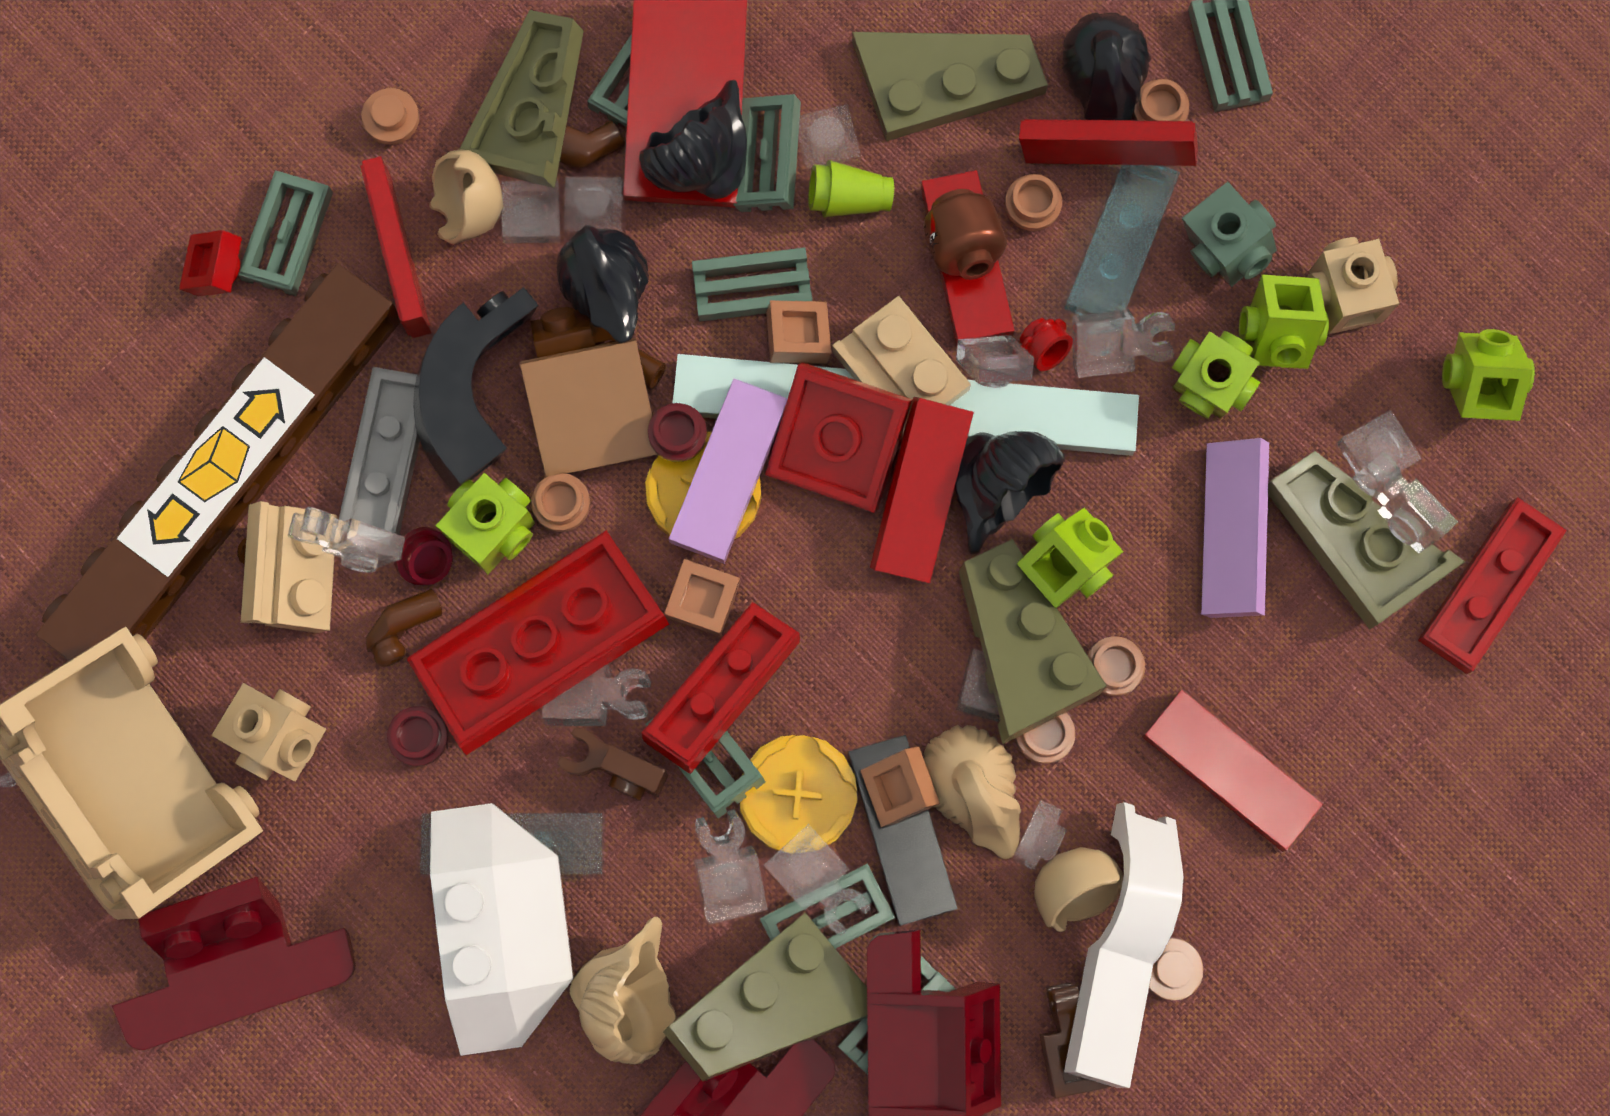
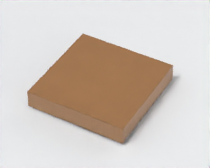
M636 338L623 343L612 342L520 362L546 477L657 455L652 449L648 438V426L652 418V412Z

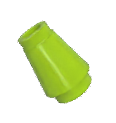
M828 160L826 165H813L808 191L809 210L822 211L823 217L879 211L890 212L894 198L893 177H883L880 174Z

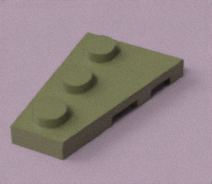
M529 10L460 147V149L479 154L489 164L495 174L555 188L584 33L573 18Z
M852 32V43L886 141L1044 95L1047 90L1048 84L1030 35Z
M1316 451L1268 483L1269 497L1369 630L1465 562L1449 549L1442 552L1419 534L1422 529L1407 518L1403 517L1399 520L1372 500V493Z
M1013 539L965 561L959 570L974 635L980 638L987 665V670L984 673L989 693H994L1000 716V722L997 725L1002 744L1100 695L1107 686L1058 609L1049 602L1017 565L1024 556Z
M804 913L668 1026L663 1033L700 1079L706 1081L770 1056L774 1052L805 1040L814 1039L854 1021L867 1018V987L809 916Z

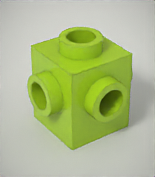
M1261 275L1251 306H1244L1242 308L1239 319V337L1243 341H1247L1253 348L1250 357L1260 362L1258 366L1308 369L1317 346L1325 344L1329 329V319L1325 311L1319 278Z
M1486 329L1480 333L1459 332L1454 354H1447L1444 360L1442 370L1443 386L1446 389H1450L1461 418L1520 421L1527 393L1531 391L1534 382V362L1531 358L1527 357L1518 337L1505 331Z
M1209 331L1201 344L1190 339L1172 366V369L1181 374L1173 386V389L1182 394L1179 402L1206 419H1209L1212 413L1222 419L1228 413L1231 406L1242 411L1260 384V381L1252 377L1260 363L1250 357L1253 348L1239 337L1227 331H1223L1220 337ZM1217 361L1228 368V379L1224 382L1211 380L1207 372L1209 364Z
M483 473L475 483L472 480H468L453 493L447 503L450 510L435 526L449 542L488 575L504 557L512 560L527 546L533 536L529 529L535 522L526 509L531 500L523 491L507 478H504L497 484L487 474ZM494 517L493 520H491L490 522H487V523H486V521H487L488 519Z
M1084 507L1066 520L1057 513L1032 535L1037 544L1017 565L1049 602L1057 608L1079 591L1086 598H1089L1114 576L1107 567L1124 551L1113 540L1108 527L1099 519L1094 518Z

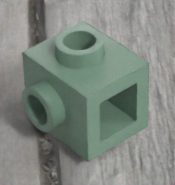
M1228 181L1182 217L1188 238L1195 245L1190 250L1195 261L1211 278L1219 272L1231 287L1243 277L1251 279L1261 273L1271 262L1272 254L1277 251L1272 233L1276 223L1270 213L1256 199L1248 204Z

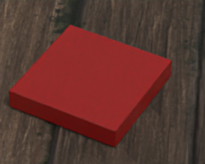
M803 362L798 364L765 475L875 513L879 508L913 399Z

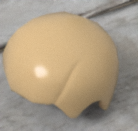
M463 149L450 151L436 160L432 174L435 196L429 203V207L442 213L447 220L446 225L439 228L437 233L439 238L455 245L474 239L493 229L503 209V195L499 180L489 164L479 154Z
M1079 847L1056 855L1041 868L1035 881L1034 897L1046 926H1052L1058 932H1063L1066 930L1067 921H1081L1103 913L1118 899L1124 874L1115 860L1100 850Z

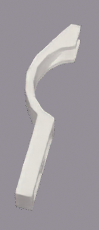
M1123 802L1116 806L1111 836L1119 841L1124 860V877L1120 898L1105 931L1088 948L1064 1069L1065 1073L1115 1088H1130L1153 964L1162 955L1174 931L1181 907L1183 869L1176 820L1165 816L1155 821L1135 813L1134 805Z

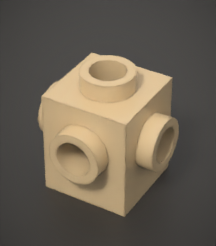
M1350 237L1327 245L1309 270L1310 274H1308L1307 278H1319L1325 311L1329 319L1328 334L1384 322L1399 305L1395 291L1398 278L1395 264L1391 257L1384 256L1380 240L1376 239L1359 243L1356 237Z
M243 683L211 736L239 751L241 754L235 763L249 772L268 780L272 772L275 771L296 782L304 766L313 756L315 748L325 733L326 728L305 717L311 706L279 689L272 699Z

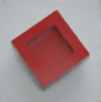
M224 230L190 235L179 290L198 297L231 293L232 284L240 270L238 255L242 237Z

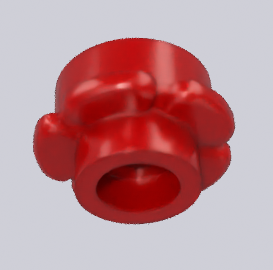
M1039 318L1030 323L1020 336V343L1022 345L1019 354L1022 357V361L1027 365L1033 364L1039 371H1048L1062 362L1073 345V338L1066 332V323L1062 319L1046 320L1044 318Z

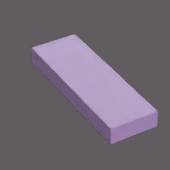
M733 379L670 534L669 542L671 544L725 564L779 429L788 398Z
M1262 438L1207 443L1201 615L1209 618L1265 615L1269 442Z

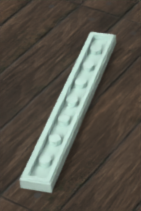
M678 354L673 403L687 404L695 408L703 418L717 419L733 379L788 398L798 365ZM815 366L853 379L846 369ZM968 380L971 384L970 390L950 405L974 412L968 437L979 432L996 436L1011 431L1038 432L1055 441L1061 450L1133 456L1136 451L1139 395Z

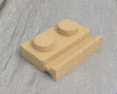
M897 296L854 328L853 332L843 340H838L832 345L833 354L854 380L910 399L919 397L951 405L966 394L971 387L970 382L900 296ZM906 419L905 426H904V429H903V432H902V435H901V438H902V439H903V435H904V431H905L907 419Z
M262 501L249 504L241 623H260L270 627L314 633L330 631L337 515L290 506L278 507Z

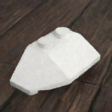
M493 803L432 811L430 879L445 1002L460 1055L522 1047L574 978L559 857Z

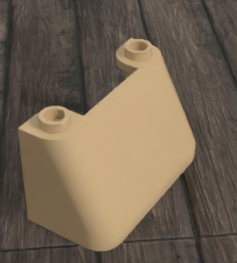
M127 627L118 630L0 703V760L95 898L117 920L141 918L263 832L255 819L259 815L258 807L249 793L241 786L232 789L225 783L216 784L151 687L150 683L155 679L152 667L158 664L157 657L148 642L139 634L132 636Z

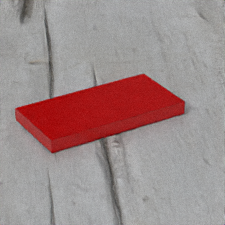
M634 0L623 200L736 208L734 204H737L735 201L738 188L727 197L720 199L710 198L697 191L671 192L658 188L645 177L639 156L640 151L646 148L651 133L656 131L660 133L669 132L690 110H697L705 102L714 99L729 80H736L738 83L742 115L747 0Z
M606 530L406 659L458 746L467 756L665 628L669 623Z

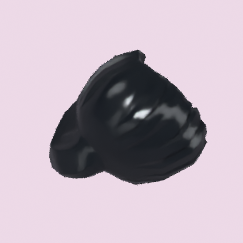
M1111 12L1088 14L1082 17L1077 25L1072 27L1064 39L1063 46L1065 50L1063 51L1064 65L1062 69L1069 80V87L1073 90L1074 95L1079 98L1084 108V118L1086 120H1131L1135 105L1140 98V88L1147 78L1148 63L1151 60L1146 38L1142 30L1139 29L1138 24L1132 22L1126 16Z
M727 81L714 99L705 102L697 110H690L669 132L660 133L656 131L650 134L647 146L644 150L640 151L639 156L643 173L650 182L658 188L671 192L697 191L714 199L727 197L740 186L746 167L747 136L740 111L737 81Z
M585 225L577 231L558 253L556 265L560 290L564 298L572 304L575 310L591 319L593 326L608 331L618 343L629 341L633 337L638 320V301L649 280L647 259L642 255L633 239L615 229L596 228L591 225Z
M1011 431L996 436L979 432L967 438L955 490L966 520L968 551L970 554H978L988 536L996 533L1004 523L1014 520L1033 496H1044L1050 493L1053 478L1062 468L1064 462V454L1060 451L1055 441L1038 432Z

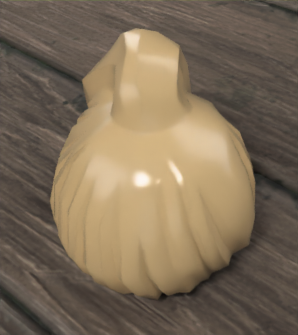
M956 725L950 730L944 731L940 736L931 739L930 744H927L924 751V761L940 802L939 805L934 807L947 819L964 828L974 844L992 850L1002 859H1009L1013 857L1019 844V814L1021 813L1020 805L1013 796L1016 791V786L1013 783L1016 774L1011 763L1012 756L1006 752L1002 744L997 742V738L989 736L988 731L984 729L978 730L976 726L966 725L963 728Z
M659 917L649 919L644 928L626 944L600 951L582 966L570 985V996L579 1011L582 1029L596 1052L613 1062L636 1065L650 1059L659 1051L660 1046L667 1039L663 1031L676 1021L675 1010L670 1004L667 977L661 963L657 959L662 930V922Z

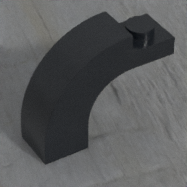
M524 287L510 298L504 291H501L489 299L476 312L481 318L479 321L463 302L440 325L421 361L416 377L413 401L416 429L423 450L430 463L453 493L464 482L473 480L499 460L507 449L480 415L473 399L471 382L473 368L477 360L530 320L539 306Z

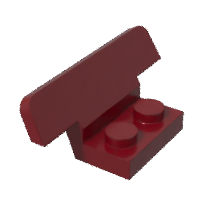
M254 877L148 912L139 918L141 939L163 959L169 987L112 1005V1008L126 1042L134 1049L146 1050L346 982L353 975L356 967L350 935L345 928H341L292 945L279 901L258 877Z
M920 930L884 932L875 935L867 947L869 1116H981L1001 1107L1000 984L978 981L950 992L921 990Z
M814 1039L792 1045L767 1077L749 1063L702 1081L687 1061H685L640 1116H803L833 1079L835 1063L833 1058Z

